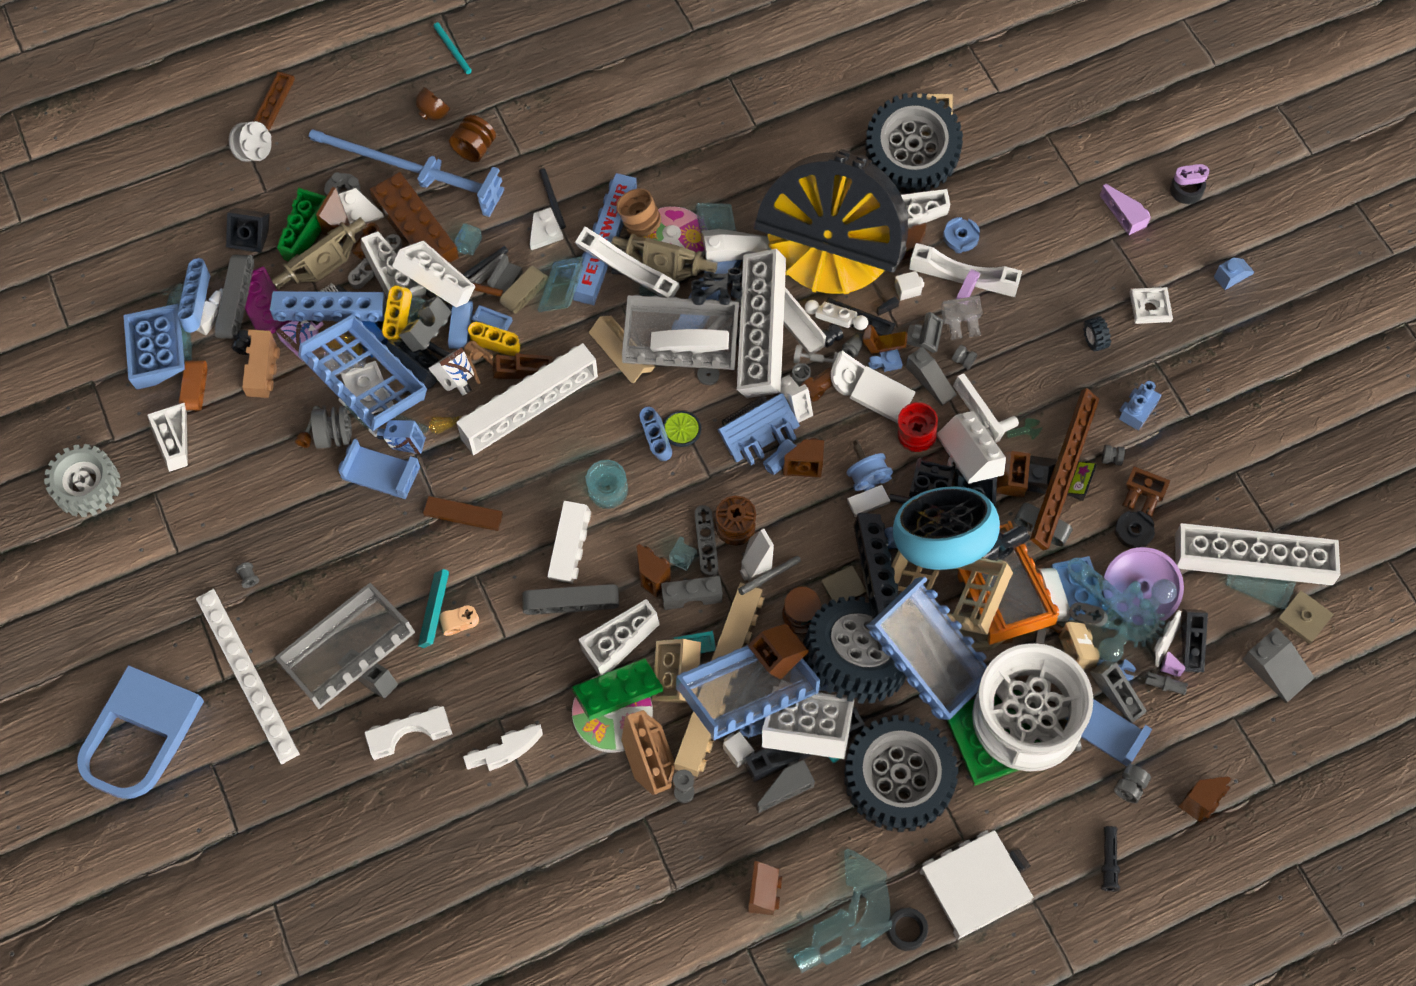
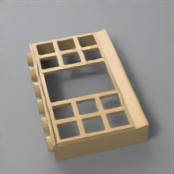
M898 550L892 563V567L895 569V583H899L902 575L912 576L911 583L915 578L926 577L927 580H930L926 589L931 590L940 570H934L932 575L921 574L923 568L919 566L916 572L906 571L905 567L908 560ZM982 557L969 565L958 567V569L972 572L954 613L946 615L951 621L960 622L962 625L961 630L987 635L1013 572L1005 561H994ZM977 572L989 574L984 586L972 583ZM993 576H998L994 587H989ZM898 586V591L903 592L906 587ZM970 588L982 590L977 602L965 599ZM987 591L991 592L987 603H982ZM909 598L902 604L901 611L905 618L914 620L923 618L915 606L906 605ZM963 604L975 606L970 618L959 616ZM980 607L984 608L980 619H975Z

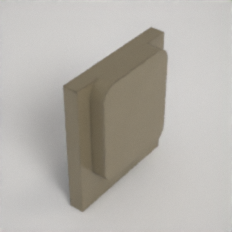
M853 566L821 580L830 600L834 599L836 602L840 597H844L847 601L849 596L857 598L867 593Z

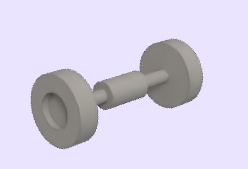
M797 345L793 363L798 364L800 358L805 357L810 358L811 361L821 363L823 361L831 362L833 367L838 352H835L834 359L825 358L824 355L811 353V355L802 353V345Z

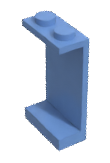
M354 439L352 444L347 447L346 457L344 461L340 462L338 471L342 480L406 499L420 465L417 458L410 456L409 461L398 459L360 447L358 440Z
M1093 699L1092 714L1081 737L1127 766L1132 763L1152 729L1147 725L1140 729Z

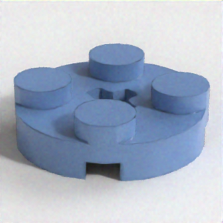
M958 217L947 223L943 237L945 243L954 252L962 253L963 251L973 249L978 244L980 230L974 221L970 219L968 221L962 220V218ZM958 232H960L961 234L965 233V236H958Z

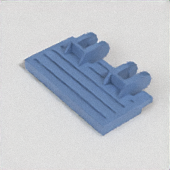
M780 393L717 430L735 462L744 459L740 453L742 451L747 462L753 465L755 460L748 447L752 446L757 457L763 459L765 456L761 448L775 441L772 432L779 444L785 441L780 431L781 428H784L788 438L794 441L796 436L793 430L800 425L784 394Z

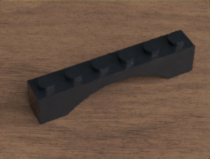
M853 707L848 738L861 733L865 725L856 707ZM768 748L746 757L745 766L755 783L787 768L789 763L795 760L799 762L813 754Z

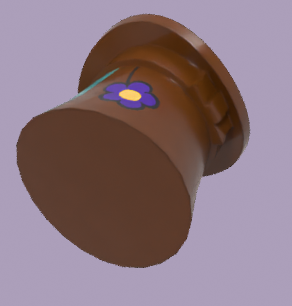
M797 587L787 594L782 610V618L784 624H788L795 634H806L813 616L818 609L820 610L821 602L817 593L808 587Z

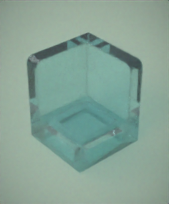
M680 536L669 555L670 563L688 570L697 554V550L684 544V538Z

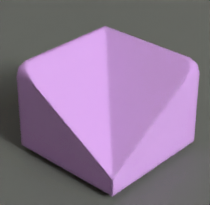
M1167 652L1163 658L1160 671L1180 677L1185 670L1184 664L1180 663L1170 652Z

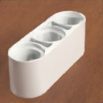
M1055 568L1035 569L1037 573L1041 574L1045 589H1049L1051 601L1059 609L1057 622L1068 621L1070 618V607L1057 570ZM1040 602L1043 613H1046L1042 603Z

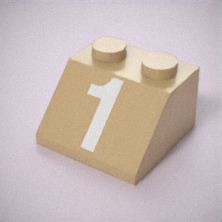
M1067 622L1059 635L1065 653L1072 657L1083 670L1095 667L1100 659L1098 649L1093 646L1091 631L1086 628L1084 623Z

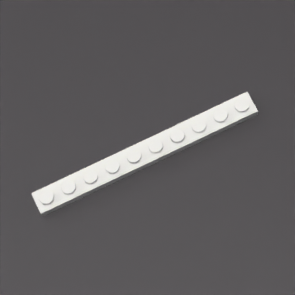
M212 589L197 597L196 600L279 762L283 764L300 755L216 591Z

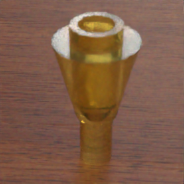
M463 415L453 418L431 417V421H429L430 431L438 435L456 425Z

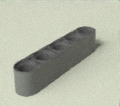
M232 255L230 258L215 325V335L217 338L237 339L236 335L238 330L241 329L254 268V259L251 255Z
M609 584L524 591L522 593L523 613L537 615L615 609L619 607L618 586Z

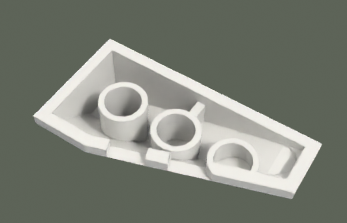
M724 229L702 231L705 257L708 261L741 260L743 255L772 250L768 246V236Z
M765 529L760 530L749 538L740 570L745 581L751 582L772 570L774 545Z

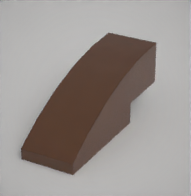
M516 353L515 356L496 355L493 360V378L523 379L528 375L538 372L542 366L552 363V356Z

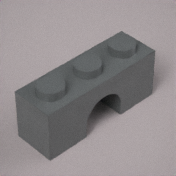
M439 296L426 300L418 310L424 324L420 320L408 323L399 334V337L412 352L426 349L430 345L429 341L431 338H434L439 333L438 329L447 323V318L452 313Z
M720 576L661 583L664 610L684 608V604L689 601H702L703 605L722 603L723 593Z

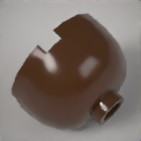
M425 87L421 89L416 97V107L420 110L418 114L425 120L428 118L440 120L450 111V108Z

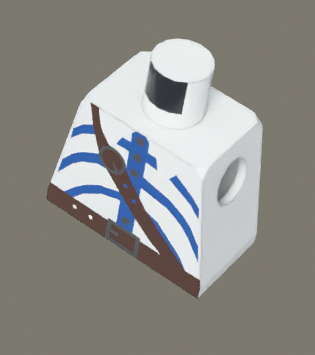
M462 347L429 367V370L447 391L457 387L463 396L472 390L466 380L474 376V372Z

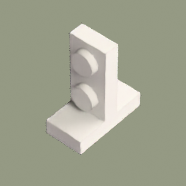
M790 375L781 378V393L784 394L798 423L812 417L813 411L807 386L804 384L799 387Z

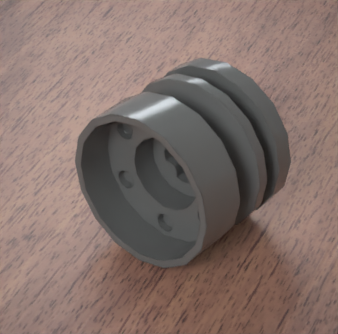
M346 406L339 407V415L336 407H332L331 416H328L325 408L311 411L312 433L317 449L330 448L332 439H334L338 447L341 446L342 440L345 446L351 444L352 425Z

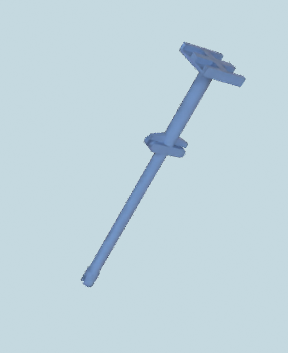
M312 129L309 133L310 140L323 142L419 173L418 182L420 187L427 188L434 180L478 193L477 196L482 213L487 217H490L504 192V188L500 187L502 178L497 176L499 169L495 167L491 168L482 184L441 171V160L437 159L436 161L434 156L429 157L425 166L326 135L320 131Z

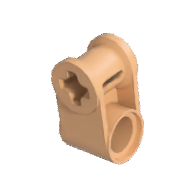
M469 605L448 610L439 615L443 634L446 636L473 628L479 622V616L475 608Z

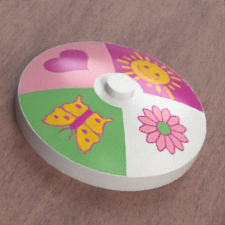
M681 207L658 209L662 217L661 224L655 232L644 237L681 246L694 252L702 251L704 255L702 231L707 229L700 217L692 211ZM686 263L684 269L691 267L693 264Z
M575 697L572 706L574 727L580 738L596 750L610 753L625 751L621 741L625 716L644 710L647 715L653 718L652 701L648 697L589 721Z

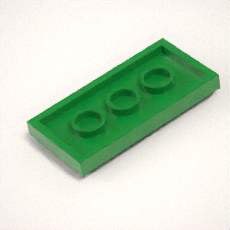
M644 658L573 686L572 691L587 718L591 721L663 692V686Z

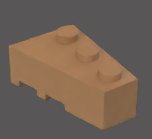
M248 329L251 344L250 347H246V353L250 354L248 364L244 366L242 388L248 397L269 398L270 391H273L274 383L272 379L273 375H276L277 372L276 359L280 357V348L277 347L271 331Z

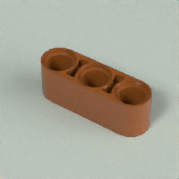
M185 361L179 404L185 403L186 410L202 409L208 371L206 361Z

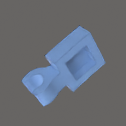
M898 349L880 352L879 357H870V362H868L869 368L874 370L883 367L884 372L901 369L903 366Z

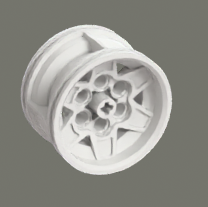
M1022 644L1009 648L991 661L982 676L972 713L977 738L983 748L994 759L1010 768L1022 771H1041L1054 767L1073 752L1090 720L1093 710L1092 687L1082 667L1072 657L1057 648L1043 644ZM1029 675L1026 683L1014 679L1018 676ZM1051 683H1053L1062 692L1063 695L1058 694L1056 692H1050ZM1033 686H1039L1042 692L1034 691ZM1017 689L1021 691L1022 695L1016 696L1012 691ZM995 694L999 696L1003 703L994 706ZM1053 701L1057 707H1050L1047 702ZM1013 708L1017 713L1011 715L1006 709ZM1069 717L1067 727L1063 730L1058 720ZM1046 719L1050 721L1051 726L1043 725L1041 720ZM1027 723L1031 729L1025 730L1021 727V724ZM1004 729H1009L1010 734H1008ZM1039 739L1041 743H1034V741Z

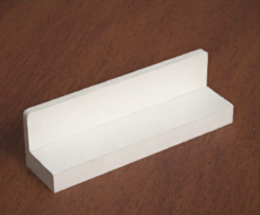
M785 288L783 324L809 355L816 353L825 347L826 335Z

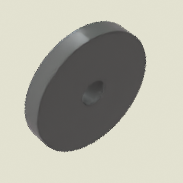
M699 368L697 378L704 385H713L719 380V370Z

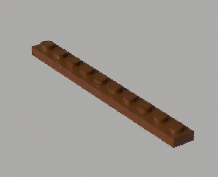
M1087 388L1081 390L1030 537V541L1043 551L1049 549L1099 402V398Z

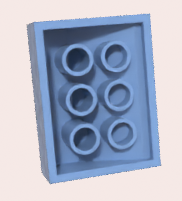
M179 304L124 315L128 379L136 389L155 386L185 370L181 323L177 317Z

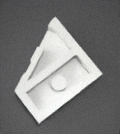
M551 207L534 213L530 238L531 250L563 240V234Z

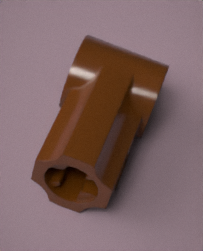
M370 222L366 224L367 227L363 229V234L352 249V253L357 258L362 260L366 258L361 248V238L375 232L381 234L376 223Z
M827 368L815 378L810 377L802 383V385L805 384L807 386L812 402L820 399L825 391L833 386L831 368Z

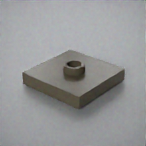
M1300 590L1277 621L1311 644L1334 614Z

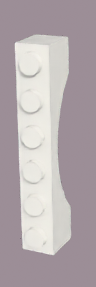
M584 227L575 242L582 250L662 298L674 297L680 288L678 282L632 258L586 227Z
M918 243L915 245L909 270L959 283H964L969 271L973 269L980 273L975 287L1012 297L1016 295L1022 274L1021 270L1006 266L986 268L960 263L941 254L933 247Z

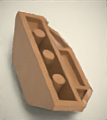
M644 710L625 716L621 741L635 780L652 795L670 789L675 762L662 725L647 715Z

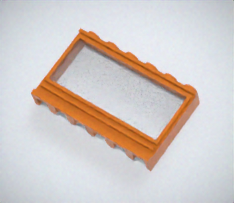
M1011 521L1000 525L999 533L1004 534L1013 529ZM1025 543L1014 548L1008 557L995 559L994 561L1002 560L1008 563L1013 575H1011L988 631L989 645L1056 625L1059 609L1051 601L1050 591L1048 588L1045 589L1041 574L1035 570L1034 560L1032 557L1029 558ZM958 569L959 582H964L966 585L972 571ZM977 572L972 583L984 586L989 574ZM993 576L989 587H994L998 576ZM970 588L967 598L971 597L973 601L977 602L982 590ZM987 591L982 603H987L991 592ZM981 607L978 611L980 616L982 615V612L984 610V608Z

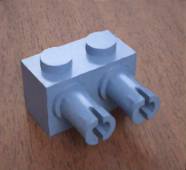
M1152 381L1141 384L1139 389L1134 388L1129 396L1131 400L1129 403L1125 401L1120 409L1122 414L1119 419L1138 431L1161 397L1159 393L1154 391L1156 385Z

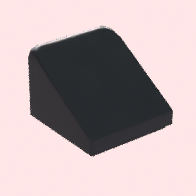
M1019 849L1012 850L1009 853L1020 874L1031 867Z

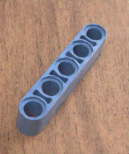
M201 258L193 259L188 264L177 313L184 331L188 333L194 332L200 327L210 280V273L204 260Z

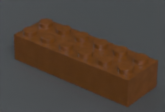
M401 172L370 188L373 202L406 246L425 241L448 263L459 258L456 245Z

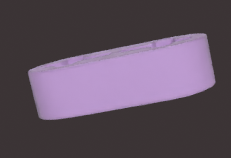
M1203 164L1179 167L1175 173L1174 180L1180 185L1201 183L1207 179L1209 169Z
M973 269L969 271L957 295V300L964 304L967 302L980 276L979 272Z

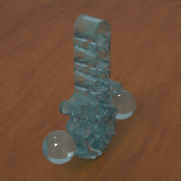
M1073 558L1069 561L1067 566L1068 575L1107 608L1108 620L1100 628L1106 627L1117 630L1118 634L1114 638H1105L1099 644L1098 651L1104 661L1117 662L1124 654L1123 645L1128 640L1134 641L1133 646L1137 648L1138 642L1141 643L1142 647H1145V640L1151 645L1153 644L1151 637L1156 640L1159 639V635L1156 632L1163 633L1164 629L1159 626L1165 625V621L1159 619L1165 617V614H1158L1156 609L1161 603H1170L1177 596V588L1172 581L1168 579L1157 580L1151 589L1152 596L1149 599H1144L1143 592L1140 589L1141 585L1138 581H1133L1121 593L1082 559ZM1079 564L1082 570L1078 573L1073 572L1071 565ZM1094 577L1097 580V584L1093 586L1088 585L1086 579ZM1109 590L1112 593V597L1105 599L1101 592ZM1135 596L1141 602L1138 607L1132 602ZM1117 604H1126L1127 611L1120 612L1117 609ZM1134 616L1141 617L1143 624L1135 625L1132 618ZM1118 618L1124 622L1119 626L1114 624V621Z

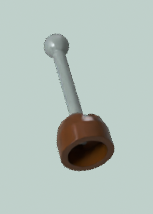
M314 406V407H313V410H314V409H320V407H319V406ZM311 419L306 431L300 432L295 439V443L300 447L308 448L311 444L312 437L309 435L312 427Z

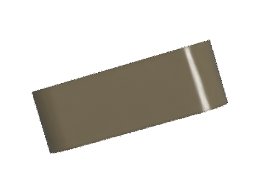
M531 266L501 296L500 304L512 313H518L546 285L548 276L535 266Z

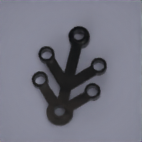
M730 268L726 274L705 273L703 281L693 280L691 282V289L693 290L691 292V300L693 304L703 305L706 298L720 290L721 294L719 296V303L721 305L730 304V295L727 289V285L730 283L733 286L731 296L734 298L742 297V288L740 287L743 275L742 270ZM702 287H709L706 290H702Z

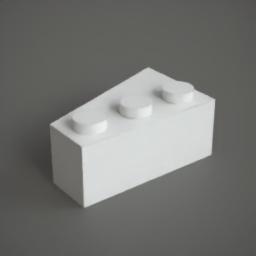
M185 403L147 414L151 430L169 472L188 466L187 413Z

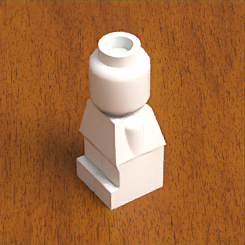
M222 288L219 291L216 290L204 304L200 327L196 330L204 335H207L216 324L223 293Z

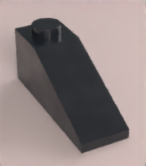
M1182 609V656L1185 666L1184 671L1204 672L1208 613L1204 610Z

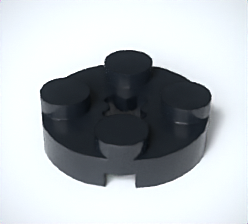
M1128 511L1118 519L1114 533L1123 545L1131 549L1146 547L1155 536L1154 522L1144 512ZM1137 526L1139 533L1132 532L1130 527L1135 528Z

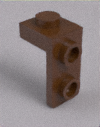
M868 325L862 335V341L868 347L871 354L905 348L908 334L904 331L879 336L873 325Z

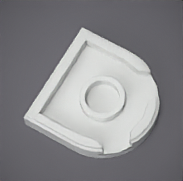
M840 351L831 370V380L835 389L843 395H851L865 366L844 351Z

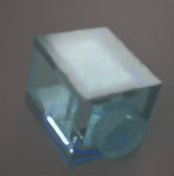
M464 223L455 238L457 250L463 254L474 255L482 240L481 230Z

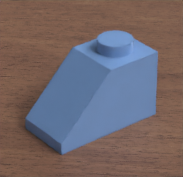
M1233 257L1219 265L1214 278L1226 290L1254 274V271L1244 259Z

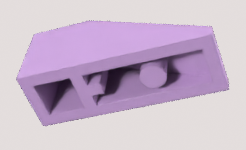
M1107 184L1103 185L1100 197L1128 235L1147 227L1150 214L1141 203Z

